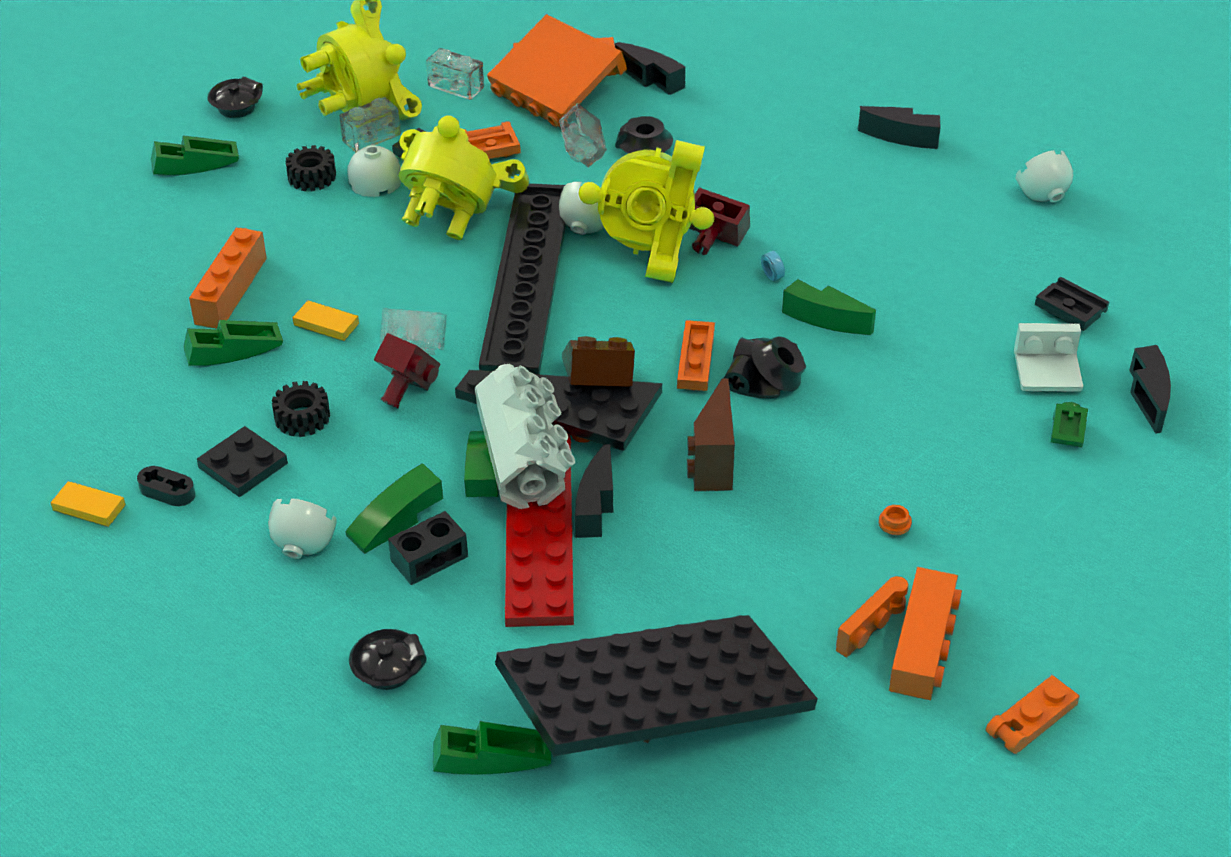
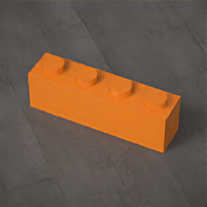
M235 228L189 297L194 325L217 329L219 320H228L267 259L263 232L247 228Z
M917 567L892 666L890 692L931 700L934 687L941 688L945 667L939 666L940 660L947 661L951 641L945 640L946 634L953 635L957 615L951 614V610L959 609L962 590L956 589L958 575Z

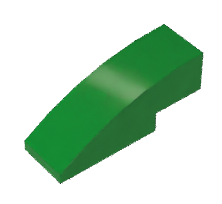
M183 136L181 144L154 141L151 155L153 174L184 175L206 172L230 165L239 160L236 142Z
M797 279L783 291L782 313L792 318L832 331L871 335L874 333L876 309L829 285L820 291Z
M219 320L217 329L187 328L183 348L188 366L215 365L239 361L268 352L281 346L283 338L277 322Z
M470 431L464 474L466 497H498V486L484 431Z
M423 463L418 465L380 493L345 531L346 536L364 554L378 547L399 532L405 531L417 524L418 513L443 499L442 480Z
M483 721L479 722L476 730L440 725L433 742V772L476 775L500 774L549 766L551 763V752L536 729Z

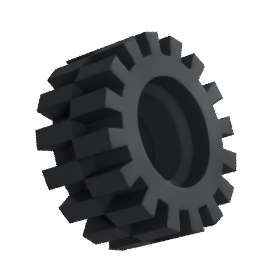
M311 145V148L308 149L307 146H302V150L294 149V153L290 152L288 157H286L288 180L290 185H294L296 189L301 187V191H306L307 188L315 191V188L319 187L321 190L324 189V184L330 186L331 181L334 182L336 179L334 155L329 149L325 150L323 146H320L318 149L316 145Z
M296 381L292 382L293 387H289L286 384L282 386L283 391L278 389L275 392L276 397L273 396L272 398L274 420L277 428H280L284 434L288 431L289 436H295L296 432H299V437H304L305 432L309 431L310 435L315 434V428L321 431L324 428L323 424H328L330 417L328 395L322 386L318 388V384L314 382L309 386L308 381H303L302 385H298ZM301 407H308L304 410H294Z

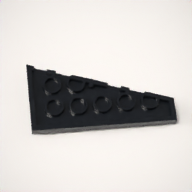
M469 370L455 388L456 398L477 404L475 387L492 371ZM535 374L539 378L544 377L548 379L554 387L552 394L555 396L557 405L561 410V415L551 423L553 426L556 424L560 425L568 434L603 445H610V447L625 451L662 394L663 383L633 381L632 386L570 385L567 376Z

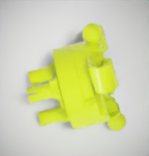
M354 0L351 4V14L355 24H348L344 21L337 22L338 29L325 33L318 38L316 52L300 57L304 71L308 73L320 68L321 72L315 78L297 84L298 91L306 89V91L299 93L302 99H306L320 92H329L331 96L319 100L318 103L319 109L324 116L338 110H342L351 118H357L371 111L374 116L380 115L386 103H388L393 116L398 120L416 117L422 110L420 99L402 85L397 73L400 64L405 60L406 50L399 44H392L384 40L379 29L382 10L380 0ZM367 5L369 10L365 11L364 6ZM406 104L409 107V109L407 110L404 109V105Z
M446 115L438 121V126L434 127L432 132H419L418 130L410 129L405 131L400 137L399 143L404 152L401 159L404 161L398 177L411 190L409 194L411 199L402 217V221L410 226L418 227L421 216H424L425 213L427 218H432L436 205H439L454 212L446 235L453 239L461 240L473 214L485 212L494 188L520 193L529 185V177L521 161L512 159L491 164L485 152L470 144L465 130L460 128L459 121L453 116Z
M676 140L672 156L661 152L660 148H656V151L639 150L621 157L610 167L603 179L601 188L593 182H586L579 189L578 195L583 203L592 205L598 202V213L601 222L613 239L627 247L633 248V254L638 255L639 250L650 251L645 277L673 283L679 260L678 254L681 240L690 228L691 223L696 228L705 230L710 228L714 222V215L710 209L700 207L695 210L694 184L697 173L700 170L705 146Z

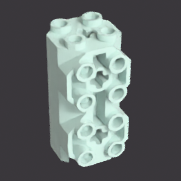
M511 364L500 365L496 371H492L475 387L477 408L501 501L518 509L529 508L528 503L537 501L538 506L547 505L565 490V472L575 464V459L567 443V432L560 425L556 424L553 426L551 424L561 415V410L557 405L555 396L552 394L554 387L548 379L544 377L539 378L523 366L514 368Z

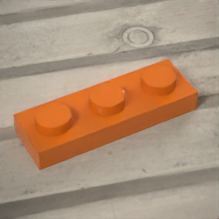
M685 321L677 389L708 390L715 322Z

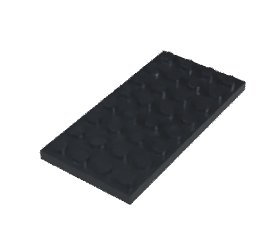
M738 615L731 618L706 620L704 622L684 625L678 624L671 627L645 629L643 631L613 634L590 639L585 638L557 644L551 643L524 649L517 648L510 651L497 652L495 661L496 667L553 757L815 710L818 700L749 615Z

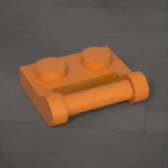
M509 121L501 122L500 126L473 131L464 129L470 144L485 152L489 159L508 157L521 153L520 143Z

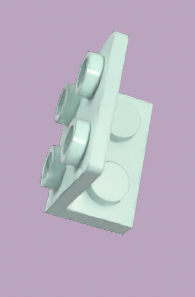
M1018 324L1014 354L1022 391H1082L1083 381L1077 359L1081 335L1080 324Z

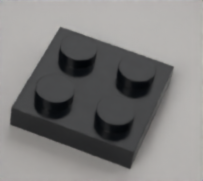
M246 426L197 458L198 468L238 497H241L288 464L287 455Z

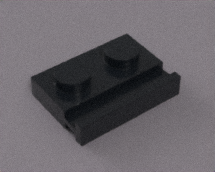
M1061 276L1056 283L1050 284L1039 293L1035 300L1037 307L1069 324H1080V328L1083 331L1099 319L1102 312L1106 313L1108 311L1110 303Z

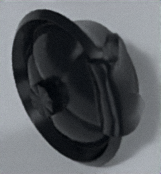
M245 76L241 79L225 80L216 84L208 92L207 99L225 117H244L254 110L255 104L261 98L263 84Z
M650 116L633 117L620 128L615 147L624 150L628 154L639 150L656 151V148H660L661 152L664 153L672 146L673 137L659 119Z
M781 336L772 339H756L752 344L751 353L754 365L760 375L777 389L783 391L796 390L801 383V374L806 369L803 355L798 349L797 344Z
M381 629L368 633L355 643L349 655V665L353 674L361 681L381 690H391L402 686L410 677L416 675L423 668L427 660L419 636L398 629Z

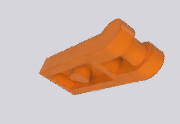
M899 576L890 578L838 628L836 651L847 658L856 648H863L870 635L877 628L882 629L887 624L891 614H900L905 610V596L908 591V582L905 578Z
M1051 675L1002 715L994 716L987 724L985 731L995 739L999 737L1005 742V747L1013 754H1017L1077 706L1080 695Z

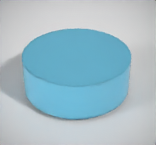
M775 251L762 255L761 265L764 273L770 280L776 281L785 276L784 264Z

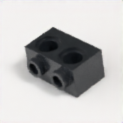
M446 511L430 517L388 539L391 562L411 586L468 557L466 533Z

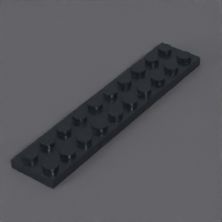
M529 183L523 192L515 193L479 360V370L496 371L500 365L511 364L514 368L523 366L529 372L540 375L566 224L559 213L560 196L565 185Z

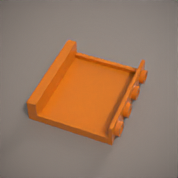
M546 14L487 74V77L491 84L490 89L496 96L504 97L515 106H521L529 110L535 117L540 116L554 127L559 126L568 131L570 126L567 117L611 71L622 75L627 67L622 51Z

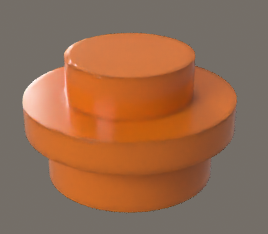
M887 506L879 516V526L888 534L901 535L908 532L911 528L912 518L908 510L903 506Z

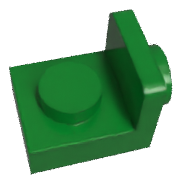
M1074 402L1057 403L1053 413L1050 442L1082 447L1088 408L1081 407Z

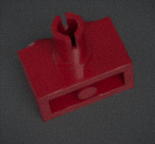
M699 187L695 193V210L700 207L710 209L714 215V222L710 228L700 230L691 223L689 229L700 233L692 244L694 251L700 253L704 247L702 255H707L716 239L739 246L750 228V205Z
M387 333L373 359L393 376L380 400L395 408H399V404L409 384L428 391L431 383L438 376L441 364L417 345Z

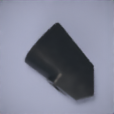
M741 337L734 352L733 362L723 378L728 379L729 390L734 393L757 398L779 397L780 389L769 384L754 365L751 348L756 339L749 340Z

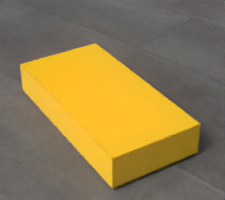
M308 300L293 316V324L345 341L358 326L359 318L357 315Z
M70 481L64 485L51 501L53 511L108 527L126 505L122 496Z

